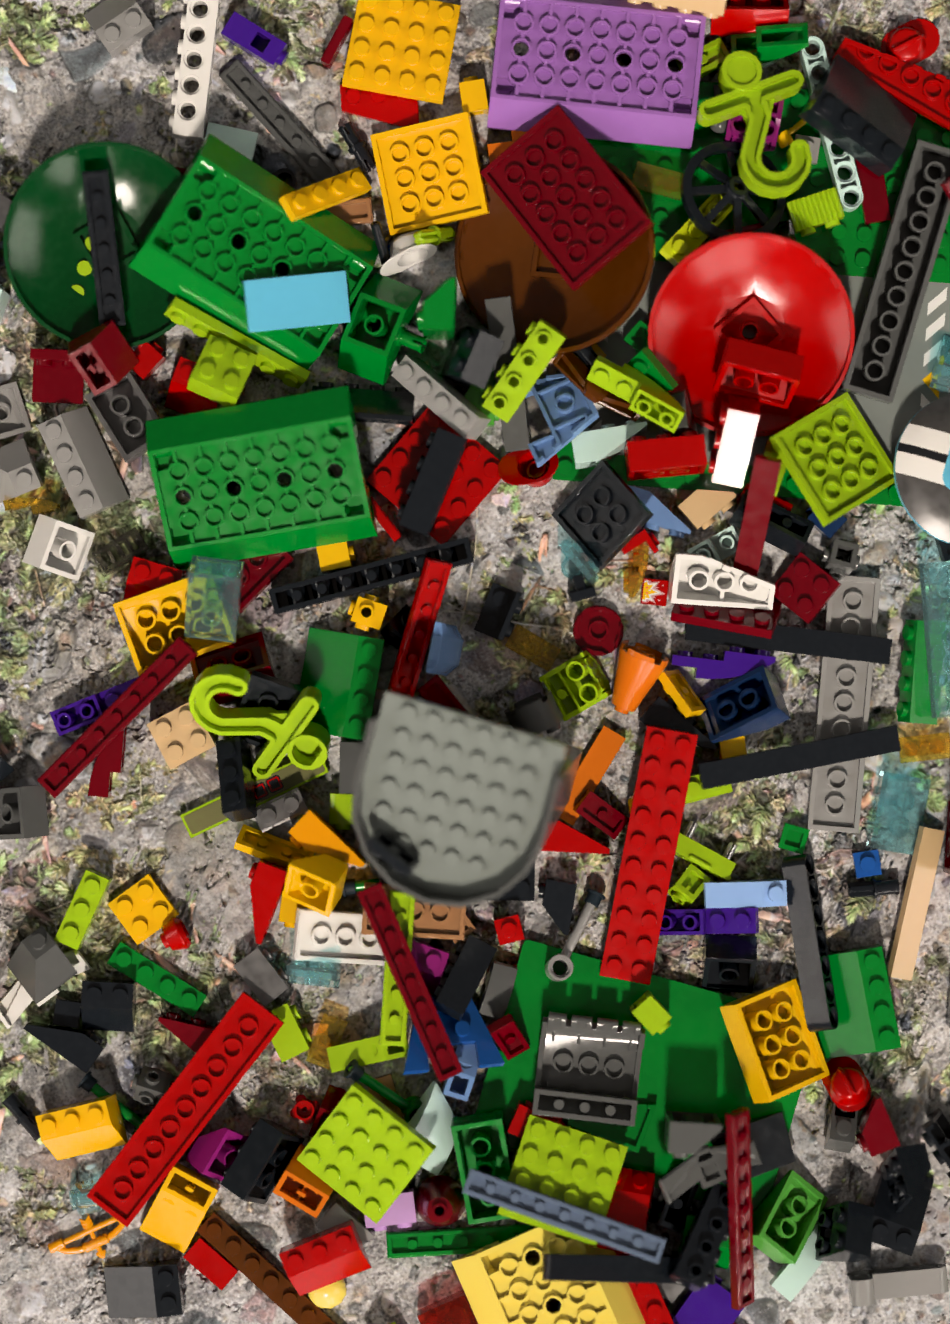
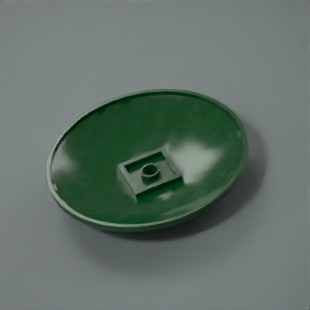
M97 141L76 145L53 155L39 165L23 182L11 203L3 237L4 260L11 285L17 297L32 317L44 328L70 342L100 325L91 251L87 250L85 246V240L89 237L82 172L108 169L126 325L118 326L131 347L147 343L166 333L176 325L169 317L164 315L167 306L176 296L131 269L128 265L154 222H158L184 179L182 178L183 174L161 156L136 145L113 141ZM191 206L187 211L188 218L192 221H197L201 216L200 209L197 206ZM82 260H87L92 267V272L87 276L80 275L77 271V265ZM72 286H82L84 296L75 291Z

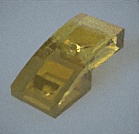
M15 498L3 501L5 511L8 512L30 506L33 515L61 509L58 503L38 498Z

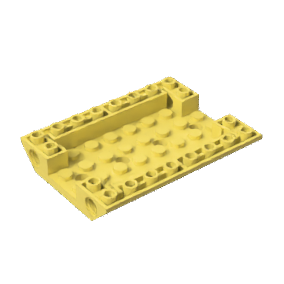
M534 1227L499 1243L498 1240L451 1261L478 1324H646L628 1283L542 1280L543 1254L616 1255L615 1251L590 1247L589 1244ZM531 1250L537 1251L540 1254L539 1262L529 1264L525 1260L527 1252ZM551 1298H556L561 1303L560 1309L556 1312H550L546 1308V1303Z

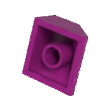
M224 1127L198 1137L185 1160L201 1174L222 1181L225 1170L228 1166L232 1165L237 1157V1150L246 1142L249 1136Z

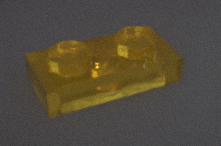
M638 161L632 183L638 190L681 200L680 185L683 173Z
M949 732L899 737L901 751H899L900 763L950 758Z

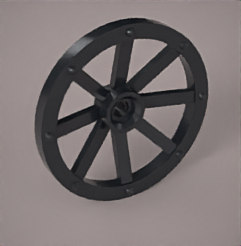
M722 141L702 148L692 157L682 174L680 193L684 209L694 225L712 239L734 233H742V202L762 225L761 228L751 232L770 233L781 220L785 210L786 197L775 199L773 213L770 219H768L749 196L758 195L748 189L739 176L734 155H739L742 144L739 142ZM725 153L730 177L705 161V159L716 154ZM762 153L761 160L765 168L772 172H779L772 161ZM698 166L723 185L692 187V178L696 167ZM721 194L722 199L704 217L696 206L693 196ZM728 203L733 205V232L722 230L711 223Z

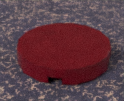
M594 605L584 609L577 616L573 624V636L576 644L582 651L586 650L594 656L612 653L620 645L623 638L624 626L621 618L614 610L606 606Z

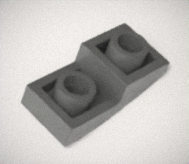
M493 960L485 980L486 988L477 1008L480 1014L495 1018H502L504 1016L514 987L518 970L517 966Z

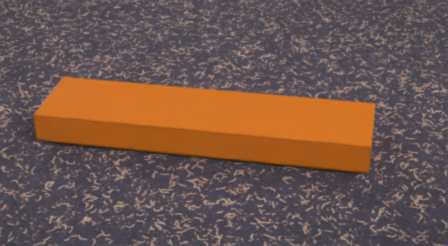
M606 726L602 727L577 769L569 801L560 816L562 820L572 826L575 824L580 814L574 811L573 808L587 789L592 792L595 791L626 738Z

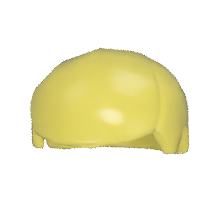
M344 1279L309 1292L308 1296L320 1308H334L342 1303L346 1296V1283Z

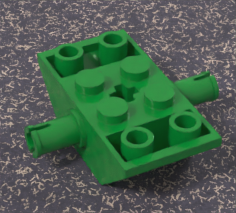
M376 273L361 290L354 309H349L351 322L346 323L347 326L341 338L337 368L385 386L402 345L423 353L425 348L416 342L427 345L428 338L408 331L423 291ZM375 325H381V328L378 331L374 330Z

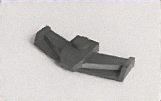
M750 1140L751 1166L761 1165L763 1163L753 1140ZM727 1144L711 1147L708 1145L703 1146L694 1155L692 1154L661 1178L659 1186L666 1203L671 1204L698 1181L701 1188L705 1189L726 1180L727 1177L724 1170H727Z

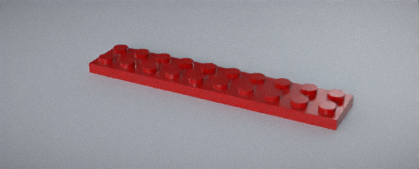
M647 725L599 976L650 985L698 734Z
M243 991L86 1196L128 1227L285 1022Z

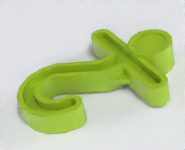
M735 51L725 58L718 73V84L725 94L702 102L696 113V121L701 126L708 127L741 115L746 128L737 161L740 178L746 187L758 196L770 199L787 197L801 187L810 172L812 156L809 144L801 139L791 143L786 152L788 167L782 172H772L765 168L761 155L774 103L798 94L804 83V76L800 71L793 69L760 81L762 66L758 58L750 52Z
M217 664L206 668L197 676L189 697L191 714L200 726L206 731L219 736L260 735L267 739L257 753L253 763L252 772L257 778H269L286 754L296 767L304 770H314L320 768L325 763L331 745V736L322 725L310 722L318 711L322 698L318 688L309 686L303 689L288 711H279L271 707L225 708L216 703L213 696L220 692H227L235 696L244 695L251 680L250 673L246 669L232 664Z

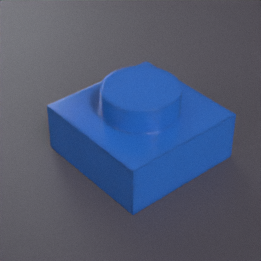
M878 849L852 853L856 878L882 875Z

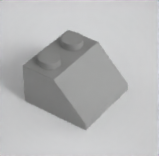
M105 0L83 15L112 58L155 30L136 0Z

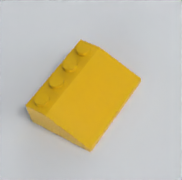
M210 570L113 604L139 676L179 636H182L199 653L197 656L236 643L237 641L228 612Z
M796 978L741 997L719 1007L754 1104L770 1103L830 1075L816 1033L810 1032L807 1028L802 994Z

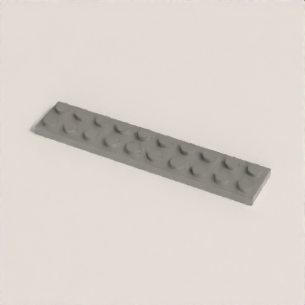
M845 575L843 578L833 577L841 583V586L826 603L824 631L876 637L881 578ZM822 657L814 741L868 730L874 663ZM865 758L812 768L807 829L859 834Z

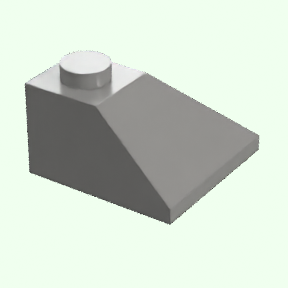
M24 438L0 447V503L44 485Z

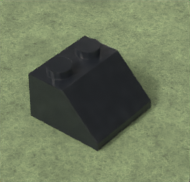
M705 934L701 988L711 991L752 993L757 965V937Z
M85 978L82 981L81 996L83 1029L134 1032L137 982L134 980Z

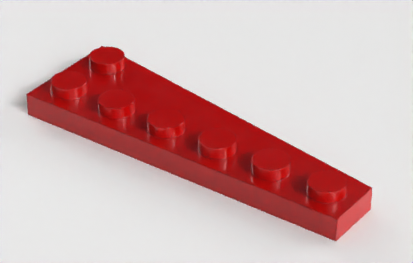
M844 38L835 55L839 54L907 107L950 131V80L946 76L931 73L922 69L921 66L908 64L895 56L881 53L877 49L849 38Z

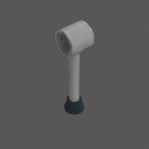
M587 888L588 894L584 900L586 903L561 953L548 959L545 964V973L550 980L558 982L571 976L573 963L570 956L594 908H598L601 900L606 898L601 893ZM555 961H560L564 964L565 972L563 975L554 973L553 964Z

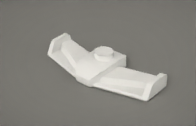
M72 949L63 953L78 972L77 974L91 969V966L79 950ZM18 980L0 1001V1020L7 1029L14 1024L33 1001ZM57 988L55 991H53L51 994H49L47 997L41 1000L37 1004L38 1007H40L50 998L55 996L61 990Z

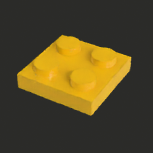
M150 873L107 904L137 945L162 928L172 917L179 915Z

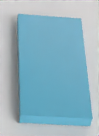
M346 271L243 281L248 333L351 322Z

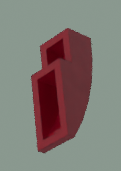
M127 727L98 755L90 778L88 796L111 797L113 772L122 773L124 771Z

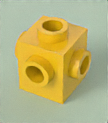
M365 593L364 598L358 596L357 601H351L348 615L352 616L350 621L356 622L355 628L369 632L370 627L381 630L388 606L378 603L379 597ZM365 608L371 609V615L369 617L363 616V610Z

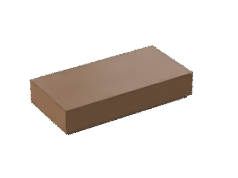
M371 197L350 199L326 209L351 226L374 222Z

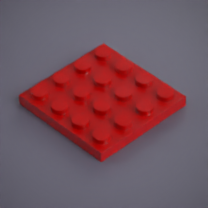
M428 407L366 479L371 486L398 509L402 503L406 505L410 496L406 494L411 479L417 480L419 472L416 471V467L421 455L426 457L429 448H426V443L431 431L436 433L437 429L441 428L462 437ZM467 439V445L430 532V536L440 544L450 540L501 480L498 473L500 460L476 440Z

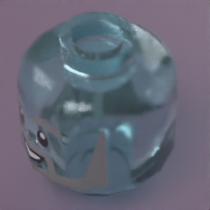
M96 1179L77 1182L73 1185L72 1190H69L72 1211L76 1210L79 1215H86L102 1210L99 1205L86 1196L96 1184Z

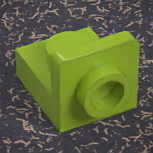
M691 863L668 889V894L676 904L687 908L704 889L703 882H709L711 879Z

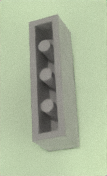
M405 355L391 375L463 438L477 440L491 421L488 416L419 357Z

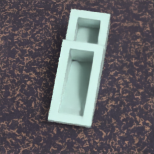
M818 1224L814 1226L796 1264H784L769 1281L771 1286L790 1302L823 1262L815 1260Z

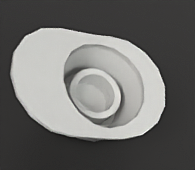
M420 230L401 234L392 242L390 247L391 258L382 265L380 274L382 276L398 274L414 264L432 257L437 252V247L433 244L417 245L414 242L413 234L415 231Z

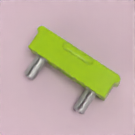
M690 821L684 833L681 834L679 832L675 855L722 881L731 880L732 877L730 875L736 863L730 859L737 845L729 842L723 855L714 852L691 839L698 824Z

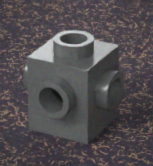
M834 539L828 547L825 546L821 556V561L824 562L823 569L828 571L831 576L843 578L853 570H857L860 556L858 555L860 545L846 539Z
M144 1065L141 1074H135L131 1086L132 1089H135L133 1100L139 1101L144 1105L156 1106L170 1088L173 1074Z

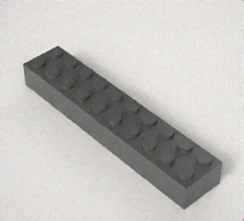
M917 140L913 145L855 337L852 359L840 390L886 404L893 403L950 214V200L940 185L950 176L949 148L922 140Z

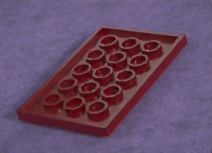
M559 105L553 108L480 172L573 291L580 288L654 225L652 220Z

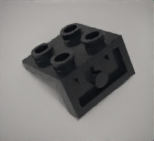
M493 582L474 630L500 641H503L504 637L509 638L515 625L510 622L514 613L519 615L525 601L520 598L522 593Z

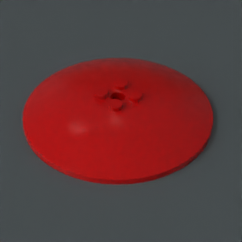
M765 232L734 233L716 238L699 246L686 255L667 275L658 290L650 312L648 348L679 384L667 392L685 390L695 422L712 431H716L717 425L722 426L719 424L722 401L727 402L729 394L713 390L722 354L729 337L740 338L747 342L767 345L771 348L790 351L804 356L800 383L788 409L759 402V419L754 437L769 436L779 433L824 406L834 396L846 376L852 359L855 341L854 316L848 295L840 279L832 268L814 251L797 241L777 234ZM747 325H753L757 328V333L752 338H746L742 334L743 328Z

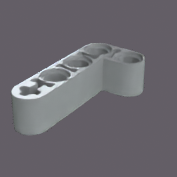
M927 1264L847 1273L849 1300L853 1306H870L875 1304V1300L941 1294L949 1291L945 1264Z

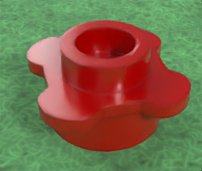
M300 1094L296 1097V1105L290 1110V1115L292 1118L304 1121L305 1124H311L314 1121L313 1115L315 1111L320 1107L317 1100L311 1101L305 1095ZM303 1107L307 1108L306 1112L302 1110Z

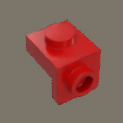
M644 529L636 534L621 549V552L625 555L643 542H646L654 554L659 551L656 546L660 543L652 531L647 533Z

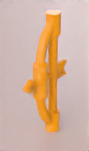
M88 1214L85 1220L79 1218L84 1230L64 1239L55 1240L48 1244V1248L51 1253L59 1251L64 1254L90 1252L97 1249L96 1255L104 1259L106 1250H102L101 1246L109 1243L111 1239L123 1230L125 1225L119 1222V1225L108 1234L105 1233L96 1237L95 1231L118 1220L112 1216L93 1225V1221ZM88 1234L92 1238V1240L83 1243L82 1246L66 1247V1244Z

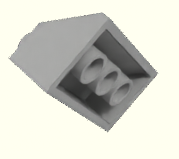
M87 406L60 414L37 425L80 519L85 520L130 499Z

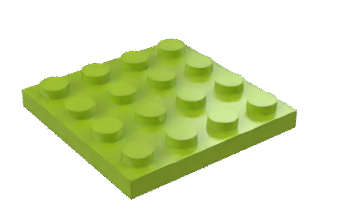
M845 392L769 438L772 446L782 459V462L823 527L895 483L893 464L848 392Z
M355 1082L296 1160L377 1224L437 1146Z
M529 1114L508 1182L606 1217L628 1147ZM499 1206L497 1214L595 1247L597 1246L596 1241Z

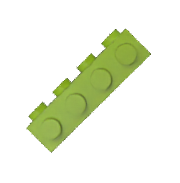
M542 318L538 323L532 322L525 332L529 336L524 344L520 342L510 354L514 357L510 365L508 366L504 363L496 376L499 378V381L495 387L489 385L482 395V398L485 399L482 406L506 423L509 422L567 337L566 334Z

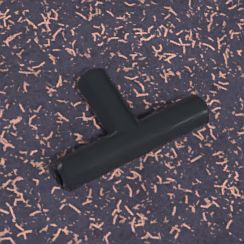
M374 221L370 226L380 261L383 265L390 259L387 246L393 236L390 235L389 231H385L383 234L380 222Z

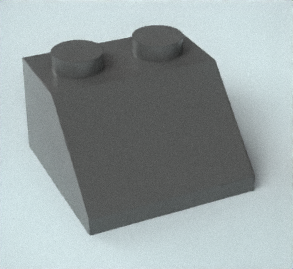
M42 785L0 788V840L25 839L49 835V820L46 806L47 796Z

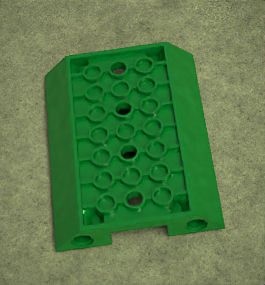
M209 133L182 177L184 179L158 222H154L128 267L182 301L308 370L321 355L339 324L248 333L243 281L279 277L275 273V266L279 262H284L288 267V273L285 276L346 271L350 307L375 265L378 257L375 241L326 209L291 222L279 199L285 194L296 191V189ZM191 206H197L201 211V216L197 221H192L188 218L187 211ZM235 234H240L244 237L245 244L241 249H235L231 244V239Z
M349 385L146 421L147 454L168 551L177 569L183 570L378 536L369 486L365 484L357 444L358 431ZM333 463L341 465L343 473L340 476H332L329 473L328 467ZM282 472L289 473L292 477V483L282 485L278 481V475ZM230 481L238 482L241 485V492L238 494L230 493L227 484ZM179 490L188 491L191 500L187 503L180 502L177 498V492Z

